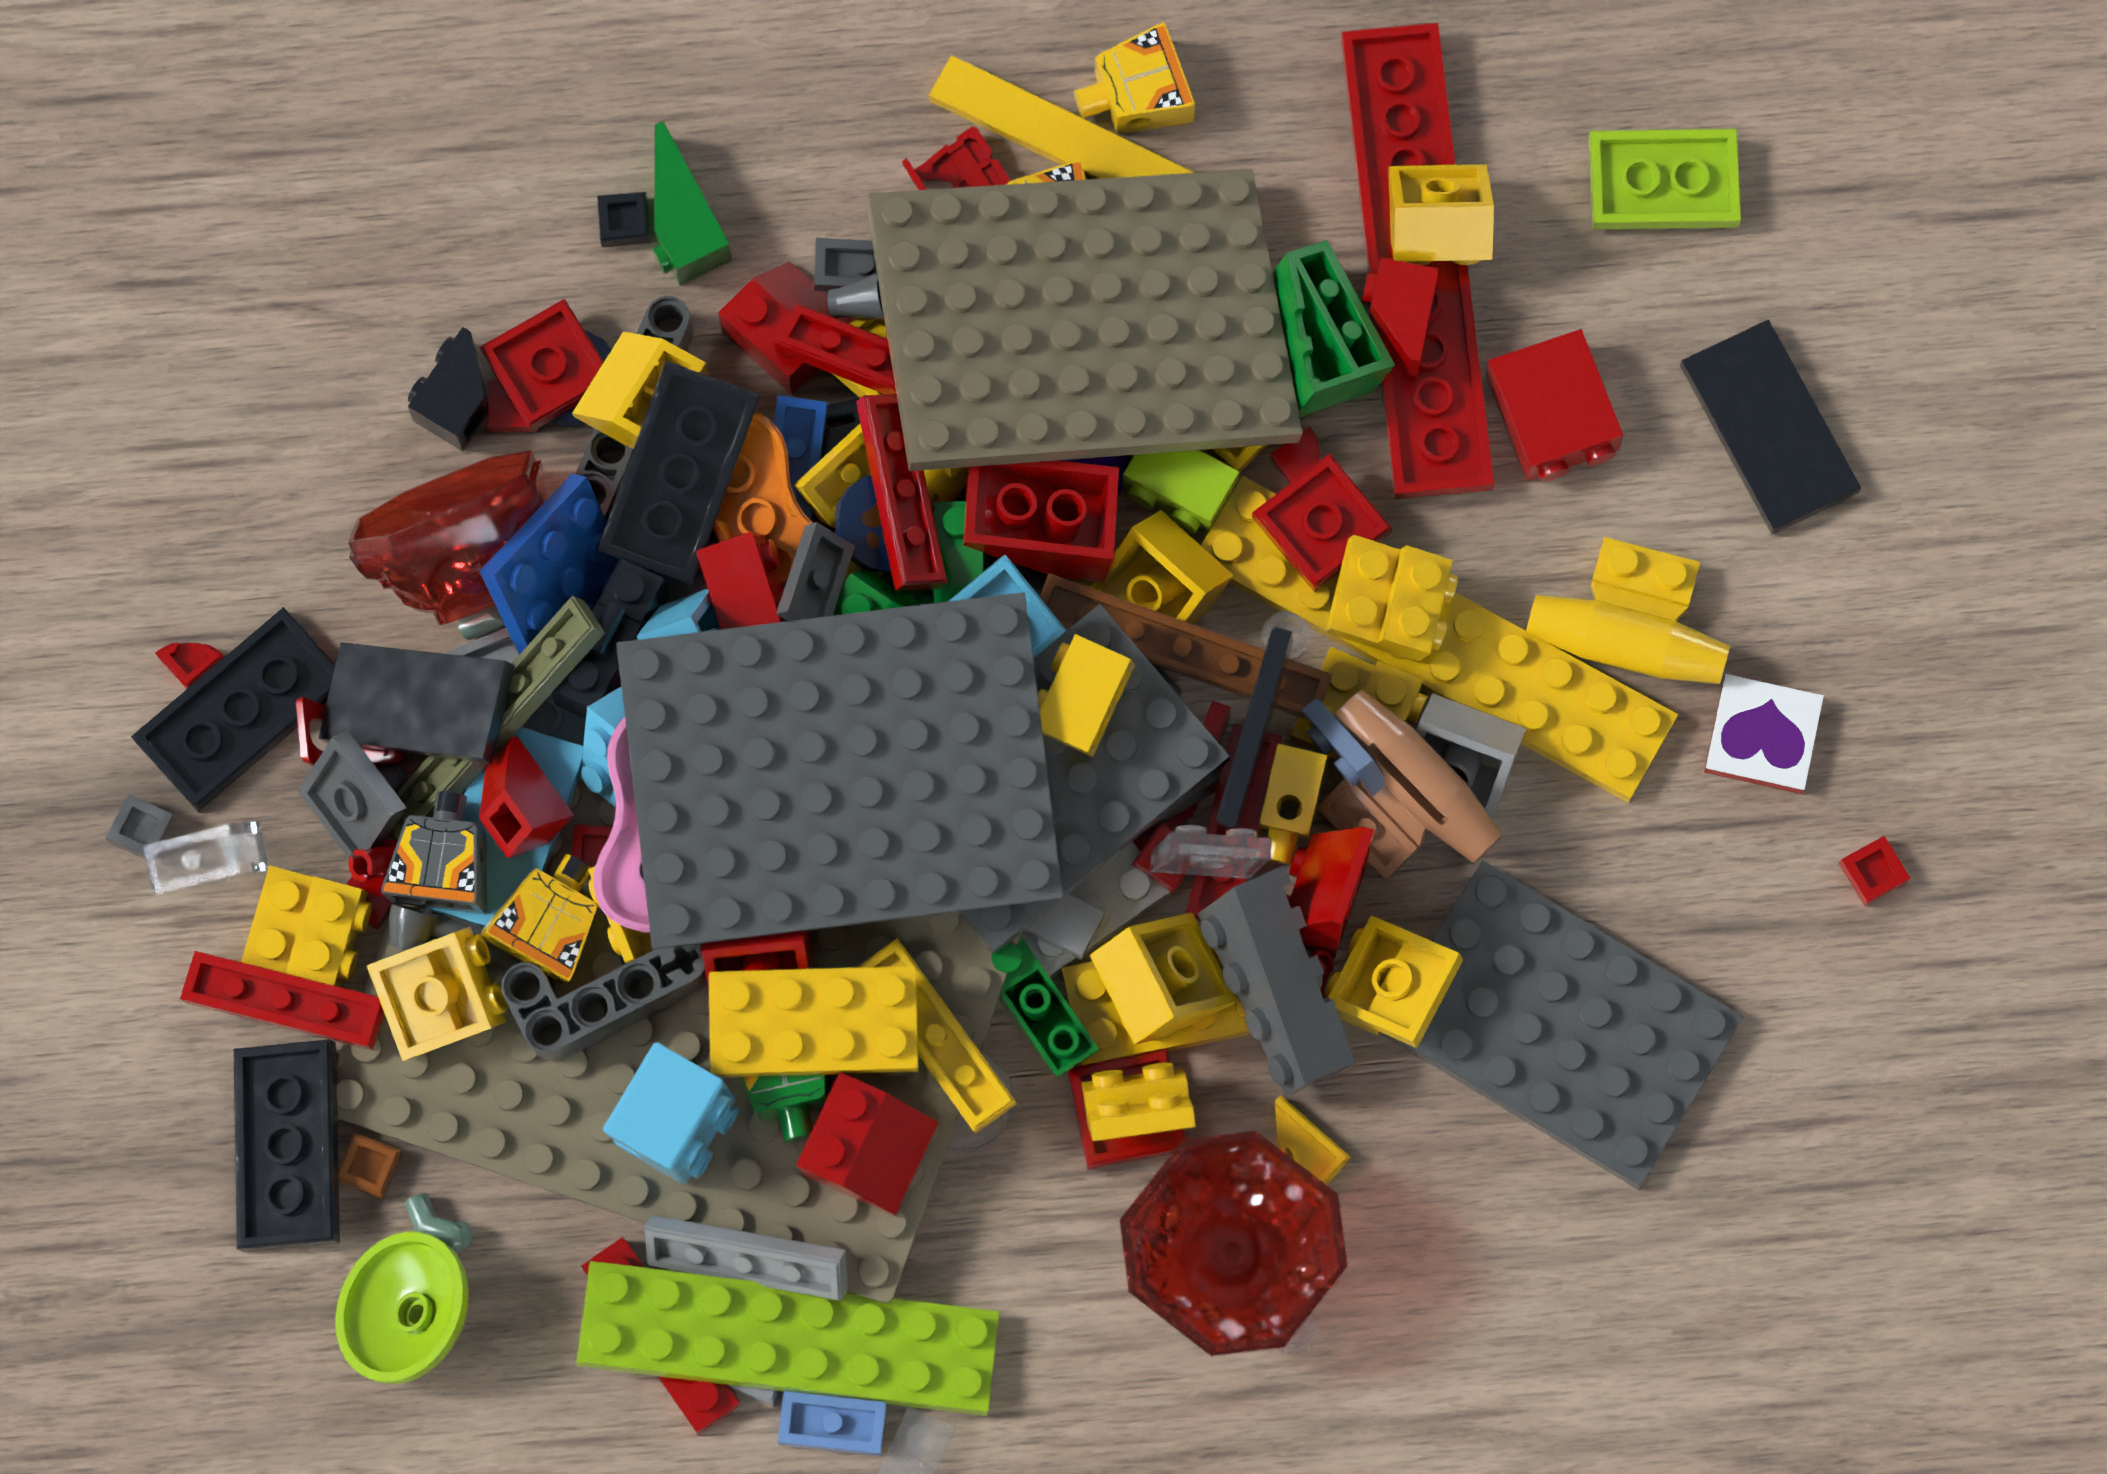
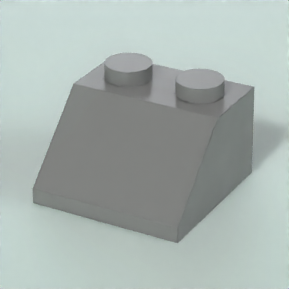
M1432 693L1416 732L1468 784L1488 815L1493 819L1527 728Z

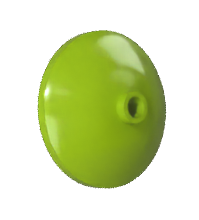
M410 1231L386 1237L373 1245L359 1258L342 1286L335 1318L336 1336L340 1350L346 1361L356 1372L375 1382L402 1384L425 1375L449 1353L462 1330L469 1300L466 1272L455 1251L448 1244L434 1236Z

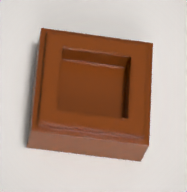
M353 1133L339 1167V1184L384 1200L402 1157V1151Z

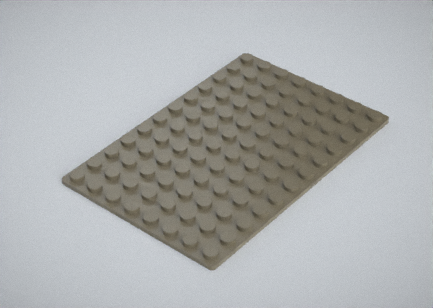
M580 778L569 806L574 816L560 831L546 870V874L551 877L555 874L565 854L572 856L574 825L613 826L616 807L598 793L592 792ZM587 878L579 893L593 900L589 890V880L591 878ZM407 905V906H411V907H415V908H418V909H422V910H425V911H429V912L435 913V914L440 915L441 917H444V918H447V919H451V920H454V921L462 922V923L469 924V925H472V926H477V925H473V924H470V923H467V922H464V921H461V920H458V919H455V918H452V917H448V916H445V915H442V914H439V913H436V912L427 910L425 907ZM598 906L570 981L561 985L549 978L559 998L626 964L623 956L617 955L610 944L607 933L610 924L606 914ZM960 912L810 930L814 969L856 968L898 938L981 1052L1007 973H1002L993 966L991 960L993 951ZM389 922L374 962L406 951L390 945ZM1022 932L1009 943L1018 946ZM433 936V938L430 941H433L440 937ZM485 941L490 952V961L488 964H485L492 984L498 983L502 986V979L507 970L523 962ZM689 955L683 957L680 960L682 963L681 969L686 975L691 974L694 971L692 964L694 961ZM663 967L658 968L657 971L666 982V986L671 985L672 982L666 975L668 973ZM369 973L362 993L378 997ZM642 977L634 981L630 987V997L633 999L646 998L653 990V979ZM528 979L522 982L517 989V999L521 1001L533 999L540 989L539 980ZM708 985L621 1031L556 1062L546 1061L539 1057L528 1045L509 1006L507 1011L503 1012L506 1020L505 1023L402 1061L385 1013L373 1050L345 1043L342 1045L336 1061L337 1116L340 1121L643 1223L647 1222L650 1215L843 1249L846 1252L847 1292L884 1304L890 1303L897 1292L959 1115V1111L919 1055L918 1071L846 1074L890 1094L939 1123L895 1217L804 1176L796 1167V1164L808 1140L784 1143L779 1118L760 1121L752 1108L740 1077H718L722 1079L736 1097L734 1105L739 1108V1111L730 1129L724 1135L717 1132L708 1147V1150L713 1153L712 1158L703 1174L698 1179L691 1176L684 1185L620 1149L614 1140L604 1133V1125L654 1043L663 1045L710 1072ZM602 1000L591 1002L584 1011L585 1021L594 1023L603 1019L608 1010L607 1002ZM551 1023L543 1027L538 1037L539 1044L549 1046L556 1043L562 1033L561 1025ZM830 1074V1092L839 1074ZM823 1107L809 1110L813 1128Z

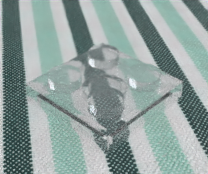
M1202 826L1176 827V832H1170L1151 852L1150 872L1250 879L1271 859L1272 838L1257 837V832L1251 829H1230L1226 831V835L1206 834V828Z

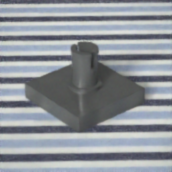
M349 730L332 737L298 790L348 859L350 855H354V850L381 847L407 809L396 794L407 781L404 771L396 764L387 765L385 768L378 770Z

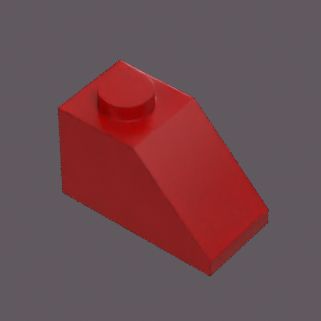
M1381 257L1378 273H1367L1362 301L1371 303L1369 318L1407 375L1417 377L1439 269Z

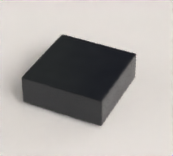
M646 192L597 196L600 242L602 247L650 243Z

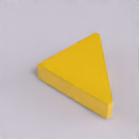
M1279 1095L1275 1100L1281 1222L1288 1229L1344 1168L1351 1157L1285 1098Z

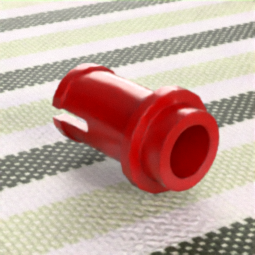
M387 840L383 842L381 847L354 850V855H350L348 862L352 877L357 881L363 882L372 878L386 876L398 840Z

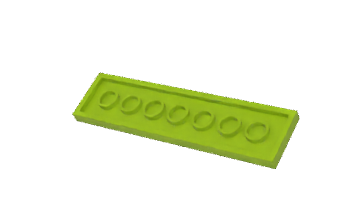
M590 1261L576 1366L776 1391L880 1401L891 1405L987 1416L999 1311L895 1298L890 1303L884 1304L853 1293H846L843 1300L839 1301L769 1288L749 1280Z

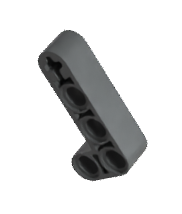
M697 944L653 950L560 998L549 978L539 967L532 963L523 962L508 969L502 979L501 988L525 1041L539 1057L546 1061L556 1062L686 998L708 984L701 952L702 946ZM689 955L694 961L692 963L694 971L686 975L681 969L682 963L680 960ZM663 967L668 973L666 975L672 982L671 985L666 986V982L657 971L658 968ZM642 977L653 979V990L646 998L633 999L630 997V987L634 981ZM528 979L539 980L540 989L533 999L528 1001L517 999V989L522 982ZM597 1000L607 1002L608 1010L603 1019L594 1023L585 1021L584 1011L591 1002ZM551 1023L560 1024L562 1033L559 1040L549 1046L540 1045L538 1037L541 1029Z

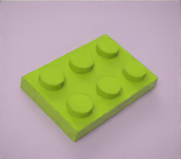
M1737 129L1590 131L1589 163L1592 230L1739 228L1741 210Z

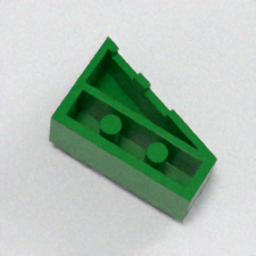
M1328 240L1287 252L1272 274L1299 417L1372 393L1395 364Z

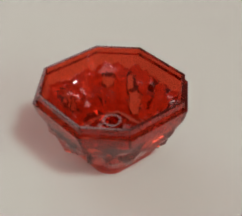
M532 450L492 456L403 491L356 519L348 541L351 548L349 558L366 579L377 580L383 589H392L404 605L419 612L433 614L438 625L452 623L496 606L480 570L548 499L541 460L536 461Z
M1257 1131L1183 1139L1119 1220L1128 1292L1210 1356L1284 1348L1348 1267L1338 1193ZM1228 1245L1239 1247L1242 1252L1241 1258L1235 1262L1227 1261L1222 1255L1224 1247Z

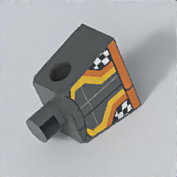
M438 791L433 818L414 815L406 818L381 893L392 903L486 914L487 837L478 824L463 821L467 796L455 792Z

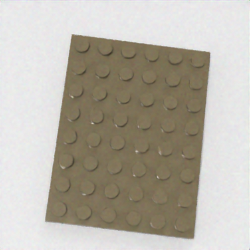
M1253 169L868 193L866 208L909 471L1299 443L1303 433Z

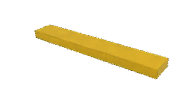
M953 55L949 57L928 95L929 102L1059 165L1082 159L1084 174L1088 179L1195 173Z

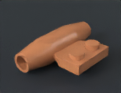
M1363 690L1357 692L1337 711L1334 717L1375 761L1384 776L1385 787L1372 796L1361 782L1352 787L1344 778L1316 808L1337 830L1364 826L1374 829L1368 862L1386 880L1425 843L1424 839L1427 829L1473 864L1501 839L1502 833L1468 784L1412 726Z

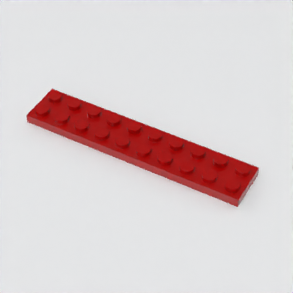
M1438 23L1341 32L1368 272L1378 273L1381 257L1394 260L1390 229L1389 166L1455 165ZM1431 261L1423 265L1438 268L1439 272L1417 377L1407 375L1381 338L1395 364L1381 382L1395 500L1492 491L1494 488L1468 265L1457 264L1453 261Z

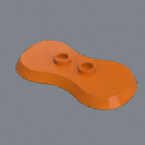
M755 412L713 530L719 543L751 531L764 534L766 540L771 539L780 556L781 568L776 569L781 588H784L806 525L813 524V522L804 514L793 494L789 476L788 451L781 432L771 420L761 413Z

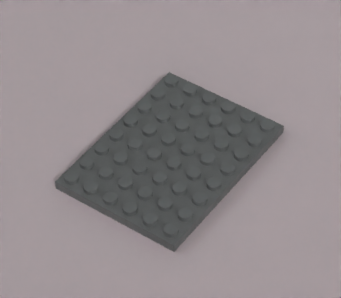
M1025 592L616 642L653 950L1063 899Z

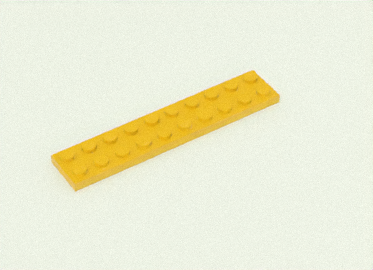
M1242 475L1201 544L1208 553L1234 575L1229 582L1231 585L1375 664L1377 661H1380L1424 680L1422 690L1431 695L1434 693L1527 728L1521 743L1522 745L1623 801L1630 802L1678 717L1677 713L1555 646L1527 634L1524 629L1456 592L1449 604L1442 603L1439 620L1446 622V632L1440 648L1437 651L1431 649L1430 654L1419 662L1325 633L1339 574L1317 591H1312L1252 518V512L1276 494Z

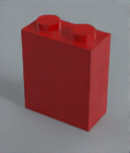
M1582 329L1488 361L1485 376L1527 482L1539 477L1542 482L1552 481L1567 474L1569 467L1587 462L1588 466H1596L1615 457V452L1619 451L1624 435Z

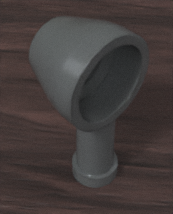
M392 903L389 913L390 945L402 950H409L430 942L433 936L441 938L467 927H471L474 936L479 935L485 927L478 924L477 926H472L441 917L429 911Z

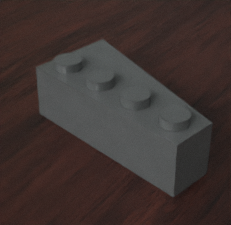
M1284 865L1233 887L1199 912L1198 916L1201 920V932L1205 941L1210 947L1215 949L1222 963L1225 983L1234 994H1237L1246 1013L1245 1022L1251 1035L1259 1040L1268 1058L1267 1066L1274 1082L1282 1087L1287 1097L1338 1074L1354 1064L1355 1059L1334 1000L1322 997L1320 988L1324 972L1318 956L1306 952L1300 928L1307 925L1300 906L1290 908L1283 886L1291 883V880Z

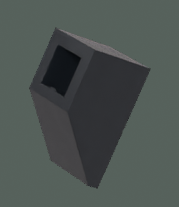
M464 327L461 328L455 338L448 337L443 342L436 354V366L427 378L422 376L416 381L408 395V402H410L408 409L413 422L461 451L464 450L488 415V402L477 349L471 331Z

